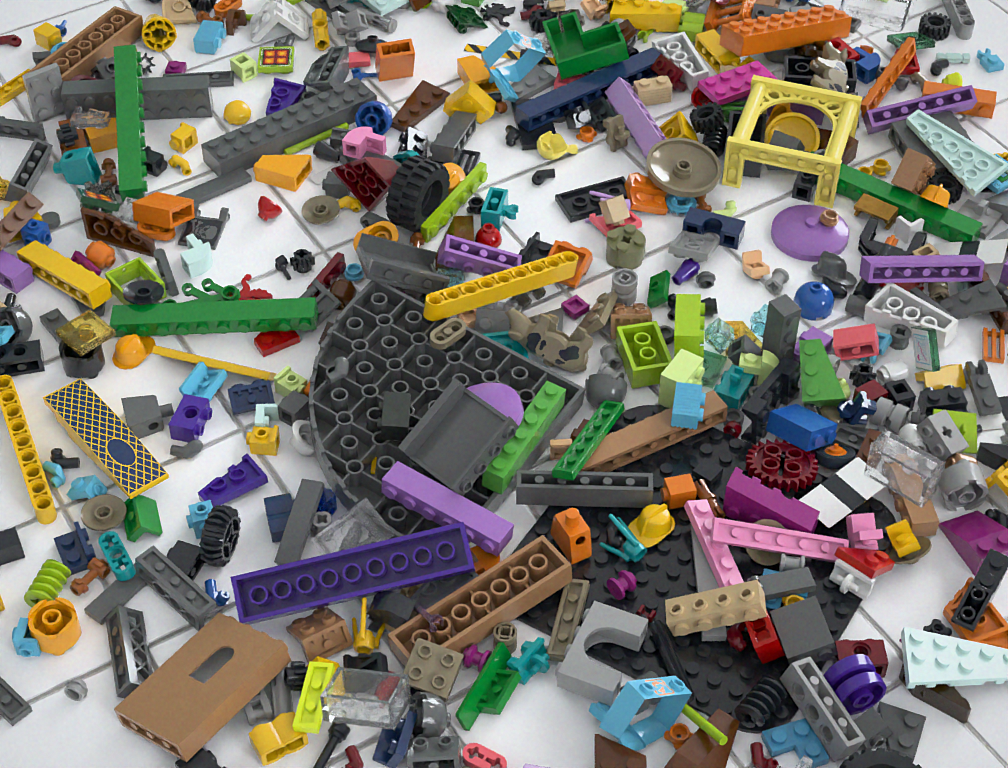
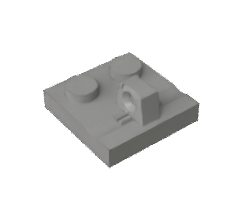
M967 199L957 212L982 222L983 225L979 238L985 240L1001 221L1003 213L989 208V202L984 199L980 203Z

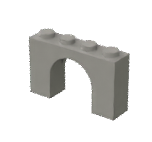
M594 601L591 608L585 610L582 619L583 624L582 626H577L573 636L574 641L572 644L567 645L564 653L565 659L557 664L555 676H557V687L612 706L621 688L622 673L594 663L587 657L585 652L591 646L602 642L615 643L639 651L647 635L648 619Z

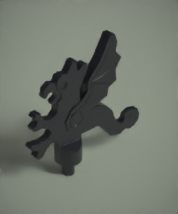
M492 3V7H489L488 4L484 5V8L481 7L480 12H486L483 15V21H489L494 17L498 19L499 24L505 27L510 26V23L504 22L503 16L514 14L516 9L515 6L505 8L504 4Z

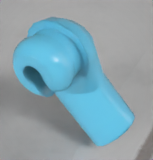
M45 461L42 465L43 470L54 476L50 479L51 485L54 488L64 485L66 477L62 467L59 464Z

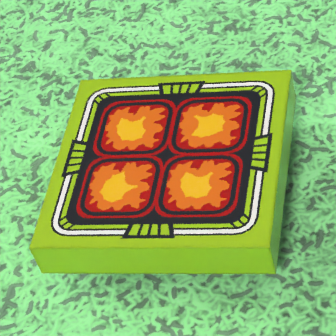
M294 46L260 47L257 66L258 73L287 74L293 72Z

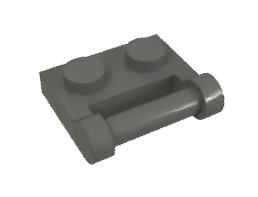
M315 279L311 283L312 286L299 298H310L317 291L321 293L316 298L319 309L318 327L341 305V302Z

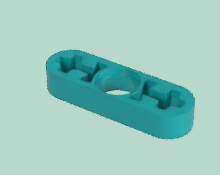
M114 531L102 534L98 539V543L114 576L118 581L131 579L135 575L136 569L119 535ZM110 542H112V543L114 544V545L111 546V547H110L109 544H108V543H110ZM122 554L120 557L112 559L114 555ZM124 565L126 569L122 570L120 567Z

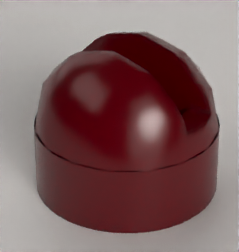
M735 420L729 421L724 426L723 432L738 438L742 432V426Z

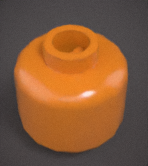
M103 241L90 243L85 251L86 257L100 270L112 267L116 261L114 257L115 250Z

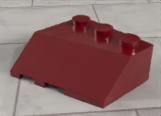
M367 156L334 167L331 171L368 211H371L388 196V188L399 166L391 160Z

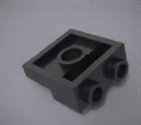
M947 385L943 389L936 390L932 387H927L919 393L917 404L919 409L922 410V414L926 415V418L933 415V409L968 412V401L961 387Z

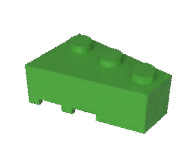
M821 339L799 340L802 402L804 407L809 404H815L819 408L822 406H838L841 401H847Z

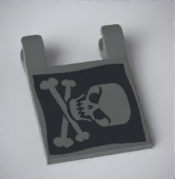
M194 204L195 218L186 222L178 240V245L187 246L186 236L194 234L203 244L209 242L211 250H216L225 225L230 219L229 208L222 207L218 219L200 216V205Z

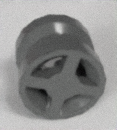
M901 324L892 326L890 335L893 341L889 346L895 350L906 349L911 336L910 328Z

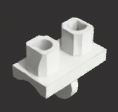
M841 559L836 560L833 572L829 577L830 580L840 585L842 593L845 594L847 591H850L864 600L869 597L875 582V578H869Z

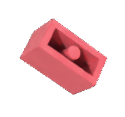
M875 323L833 330L835 355L840 357L841 361L878 356L879 337Z

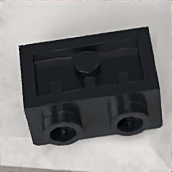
M536 231L532 237H529L525 248L520 250L519 255H522L521 265L548 256L553 245L540 241V232Z

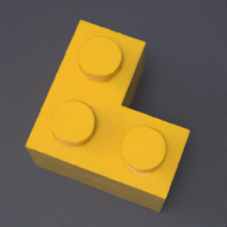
M469 80L446 97L443 112L449 117L456 110L477 114L476 121L482 124L493 116L496 101L475 82Z

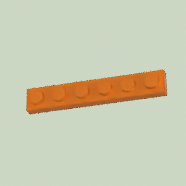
M908 37L901 44L899 51L893 56L889 65L885 67L881 76L877 78L874 86L869 89L868 94L861 102L862 118L867 110L878 107L916 53L915 38Z

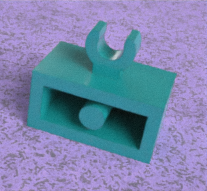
M489 188L481 209V227L486 223H491L500 231L505 216L508 219L516 220L519 206L516 204L508 205V189Z
M732 364L728 371L723 372L721 383L715 385L714 391L728 406V409L735 408L740 410L749 395V389L754 386L755 374L744 373V368Z

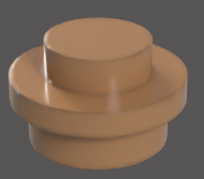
M826 209L820 214L819 219L823 225L831 227L838 224L839 215L834 210Z

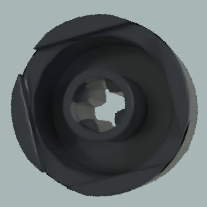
M77 331L73 333L72 337L67 339L66 336L61 340L58 349L66 376L96 378L105 365V357L100 339L92 332Z

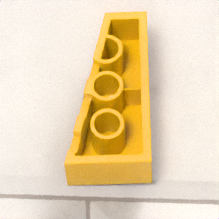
M614 0L609 23L618 18L628 19L634 28L640 31L647 32L650 29H655L656 32H678L682 5L675 3L665 4L659 1Z

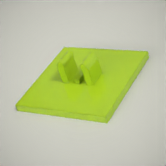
M933 409V414H936L943 410ZM946 410L969 445L961 453L977 454L976 413Z

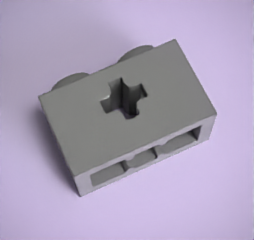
M946 409L927 417L916 426L939 463L945 462L949 457L956 453H961L969 447Z

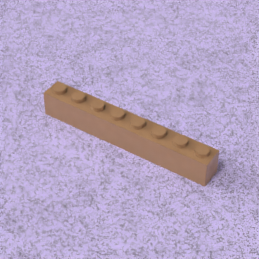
M712 390L706 393L705 405H700V408L704 409L703 421H698L697 429L695 430L693 428H681L680 426L672 427V407L635 424L628 425L614 433H609L604 437L581 471L610 472L726 421L728 406Z

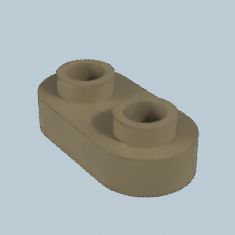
M460 318L447 320L430 333V345L439 350L448 348L465 335L466 323Z

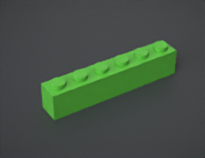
M549 381L545 382L525 410L514 437L507 441L500 454L494 457L487 466L486 471L483 473L482 486L501 495L517 474V470L522 467L563 408L566 389Z

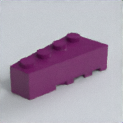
M735 467L726 485L723 504L725 516L752 524L762 519H771L780 523L787 530L814 534L820 511L794 497L791 499L786 498L781 493V490L775 487L771 490L760 484V479L754 476L751 479L742 474L743 470Z

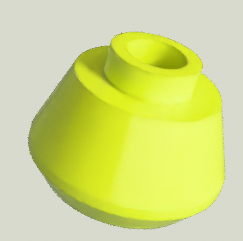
M958 72L948 74L942 79L941 83L962 86V75Z

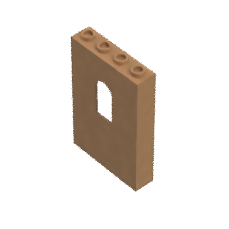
M219 612L118 704L114 711L123 727L187 762L291 662L288 646L280 639L276 640L263 631L259 632L253 629L249 624H243L234 617H228ZM221 648H232L234 650L232 658L205 683L190 677L217 650Z

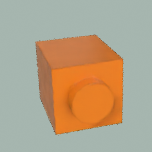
M691 474L664 478V485L660 492L662 500L667 502L668 508L675 509L684 507L687 501L696 500L697 489Z

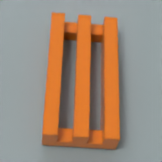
M983 327L982 359L986 362L1004 363V330L1000 329V332H996V329L992 328L991 331H988V328ZM988 337H991V357H988ZM996 338H999V358H996Z

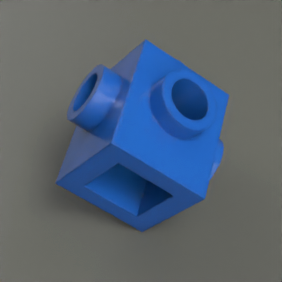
M31 218L20 230L24 246L34 240L47 246L52 242L48 223Z

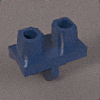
M860 391L853 401H841L837 406V410L840 413V418L845 419L846 423L866 426L868 418L864 413L874 415L877 411L876 401L867 399L866 392Z

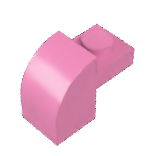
M372 127L355 128L349 131L342 140L343 155L356 159H361L366 151L383 156L387 152L386 137L373 133Z
M874 513L846 516L847 533L851 548L878 550L877 540L883 539L882 529H876Z

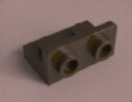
M814 41L813 46L802 45V48L795 49L794 55L804 57L819 56L822 58L823 47L828 41Z

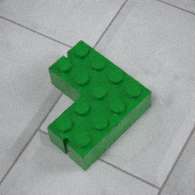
M576 12L561 16L564 29L562 33L557 17L542 22L561 80L629 59L626 42L618 22L583 32Z

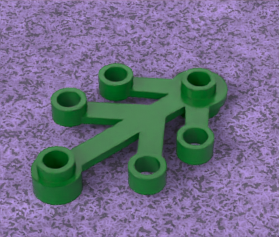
M206 278L201 282L202 288L205 292L214 291L217 293L216 295L211 296L195 288L191 283H185L182 286V292L185 296L198 298L186 302L239 300L241 297L239 289L235 286L227 285L222 287L214 283L210 278ZM167 299L163 303L177 302L174 299Z

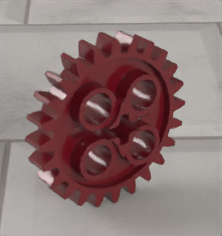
M775 438L774 442L766 439V444L759 441L758 446L752 445V449L748 450L745 461V469L749 470L748 476L760 479V484H767L769 489L772 487H776L779 490L784 488L786 492H789V488L798 491V486L802 489L806 488V484L811 486L812 481L816 480L819 467L817 466L818 460H815V454H810V451L806 452L791 443H787L785 440L779 442L777 438ZM781 454H784L783 474L779 476Z

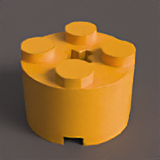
M58 597L52 601L42 600L35 604L28 613V627L31 636L37 639L42 652L60 656L74 646L82 634L74 605L64 598Z

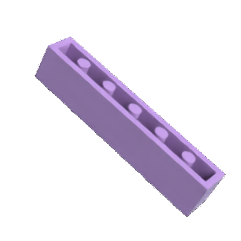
M618 77L605 91L608 97L607 101L615 108L614 112L617 115H623L625 127L629 129L630 136L636 140L634 143L643 151L642 155L646 159L652 146L667 138L632 86Z

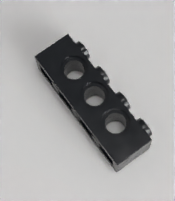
M40 339L0 346V375L12 377L45 371L44 354Z

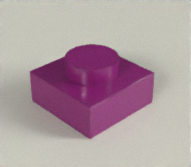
M169 61L165 74L185 73L187 69L186 62Z
M576 294L562 302L561 308L575 320L589 312L590 305Z

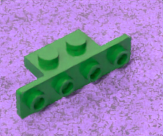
M498 642L455 713V717L465 731H470L480 713L500 715L522 678L518 671L506 670L508 667L507 661L512 655L503 642Z

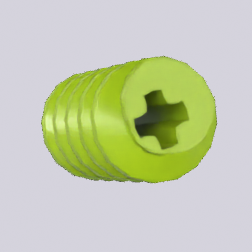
M47 559L25 593V602L30 607H33L42 600L52 601L58 598V593L63 589L62 585H65L67 578L71 576L70 569L56 560Z

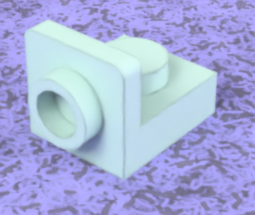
M256 404L255 426L270 428V421H279L278 404Z

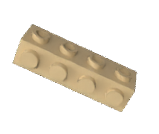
M758 579L665 600L666 624L674 637L767 617L765 593Z

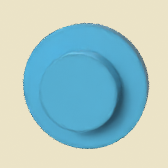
M352 263L346 267L344 275L347 280L358 281L364 277V271L361 265Z

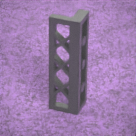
M154 545L136 557V574L197 631L204 627V617L217 608L216 602Z
M118 605L105 620L117 697L125 699L142 683V681H138L137 673L139 672L146 680L153 671L143 611ZM128 617L136 619V626L128 619ZM131 634L139 640L140 645L131 638ZM134 653L142 659V665L134 658Z

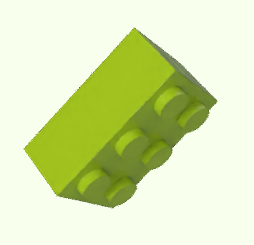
M676 294L674 357L681 349H684L704 358V346H700V344H704L705 316L701 315H705V303H701V294Z
M657 321L617 327L615 345L618 347V353L623 361L631 388L660 384L661 373L672 361Z

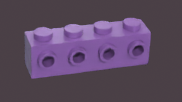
M447 234L439 246L437 263L484 277L520 266L522 255Z

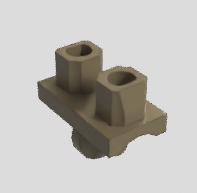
M619 114L615 117L604 119L603 126L607 128L608 133L606 143L610 145V151L616 152L617 149L626 147L630 132L625 130L623 115Z

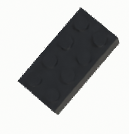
M784 56L782 81L812 86L810 83L813 75L817 74L809 66L810 62L817 57ZM847 59L845 62L848 72L846 84L848 90L846 93L855 92L857 83L856 62L854 59Z
M730 111L727 139L729 136L733 137L742 112ZM760 114L750 138L751 141L764 143L767 114ZM745 160L743 176L760 178L762 163Z

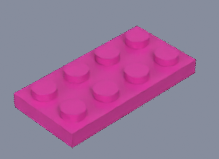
M757 60L700 80L697 87L713 103L716 102L723 105L748 96L753 75L772 79L777 78Z

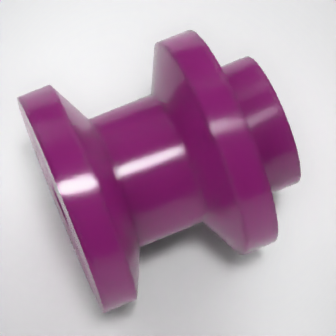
M621 570L618 573L617 580L615 578L607 580V587L616 599L621 600L625 597L626 590L633 592L636 589L637 580L633 573Z
M474 644L470 648L467 647L463 652L464 667L470 668L474 665L478 667V672L480 673L492 651L486 650L484 653L478 651V646Z

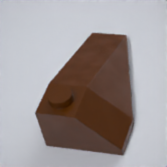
M84 207L80 209L87 239L103 241L107 245L154 257L153 252L156 247L154 240L112 214Z
M718 708L707 721L727 736L726 744L720 745L699 728L675 752L664 768H726L740 721Z

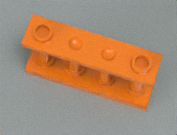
M729 0L726 5H718L710 1L704 20L706 30L714 29L717 32L719 26L723 24H729L731 21L739 22L744 19H751L755 0ZM742 3V5H738V6H734V7H730V8H726V9H725V7H727V6H731V5H735V4ZM739 13L738 15L722 18L723 16Z

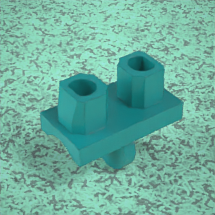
M538 637L534 642L526 640L521 645L520 651L522 656L520 658L514 656L507 661L508 669L518 671L522 677L519 681L520 684L525 685L537 672L547 673L550 669V665L547 662L550 656L547 654L544 646V638Z

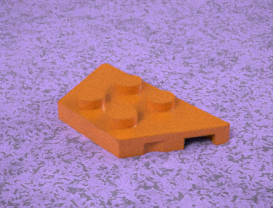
M972 577L968 578L963 588L959 589L954 595V599L949 601L944 607L942 614L961 639L1008 649V623L992 602L974 632L951 622V618L971 581L973 582L974 580Z

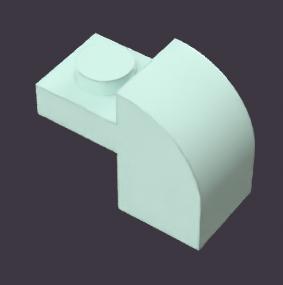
M194 234L186 236L188 250L180 253L182 268L191 279L206 273L213 265L210 243L203 244Z

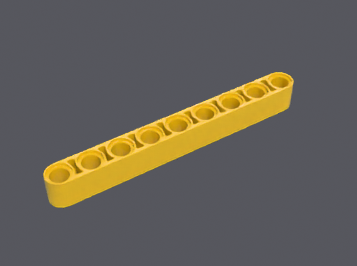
M565 251L430 293L425 299L423 316L427 320L438 321L571 278L575 275L578 256L571 251Z
M0 375V407L36 518L41 524L53 523L57 518V511L13 379L9 375Z

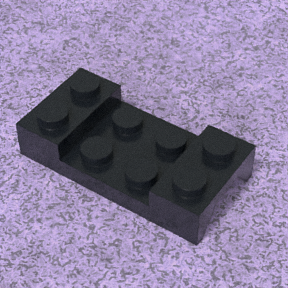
M784 357L741 408V411L752 421L741 435L742 440L756 445L761 438L764 439L768 433L766 426L770 411L778 409L781 404L788 406L793 399L795 400L800 392L798 381L801 376L799 362Z

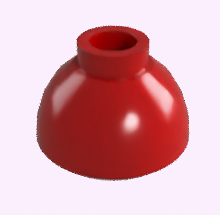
M698 87L692 91L691 102L694 107L698 105L701 107L703 103L707 105L708 102L713 104Z
M260 196L258 200L259 213L257 215L267 222L268 219L276 218L283 212L282 208L265 196Z
M486 223L478 230L475 242L496 248L502 243V236L493 224Z

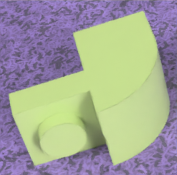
M763 350L762 356L752 353H741L738 367L744 368V373L757 375L756 385H761L779 364V359L767 350Z

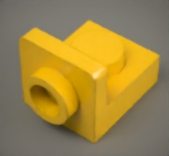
M906 519L885 528L899 558L921 549Z

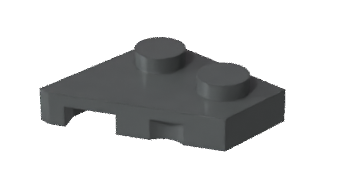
M879 701L877 711L893 732L892 735L886 738L887 750L889 752H892V749L899 751V755L903 757L907 755L914 760L926 716Z

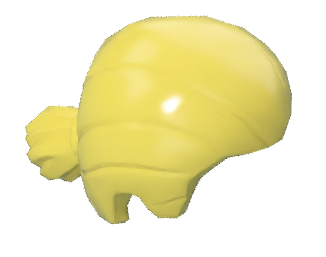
M548 131L537 140V150L545 159L554 160L568 152L578 154L577 145L566 144L559 133L552 134V131Z

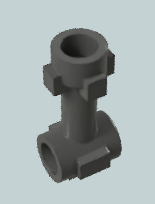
M879 67L876 71V80L884 72L885 67ZM901 76L894 84L897 89L905 90L909 80Z

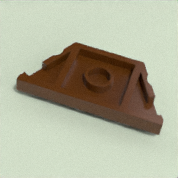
M595 734V768H647L646 755L600 734Z

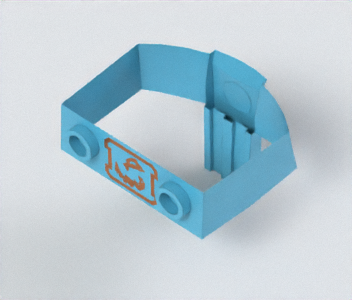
M506 29L481 53V58L485 64L484 67L490 73L489 83L495 82L504 100L516 102L519 100V97L509 81H521L546 55V52L542 48V43L539 39ZM514 43L529 48L515 64L490 69Z
M676 676L627 681L612 706L601 702L591 703L588 711L601 722L599 728L615 737L619 744L637 751L644 749L646 745L663 737L665 731H670L671 726L674 725L692 692ZM662 697L652 715L633 725L630 724L645 699Z

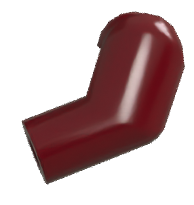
M534 5L529 11L520 12L521 20H528L532 11L543 9L542 6Z
M15 34L0 36V45L9 44L13 47H19L22 43L21 38Z
M745 622L735 623L726 633L730 646L734 647L736 651H742L747 646V642L743 640V635L741 634L746 628Z
M355 745L348 746L345 749V754L349 763L345 764V768H363L364 763Z

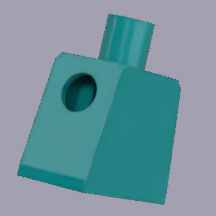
M91 146L66 151L63 153L60 161L53 164L54 173L63 174L69 184L97 186L100 181V175H102Z

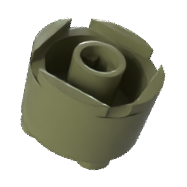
M632 224L608 231L606 239V261L608 264L616 269L617 266L631 270L640 267L645 257V235Z

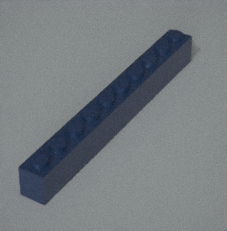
M652 47L629 57L627 60L612 64L517 105L515 121L529 132L563 117V111L579 106L584 108L581 103L583 100L587 105H590L602 96L606 98L605 91L618 77L628 82L631 86H634V81L652 78L657 73L651 69V66L661 53Z

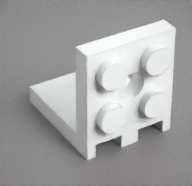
M270 0L268 3L266 2L261 10L250 19L251 40L256 44L278 22L304 40L309 37L308 16L286 0Z

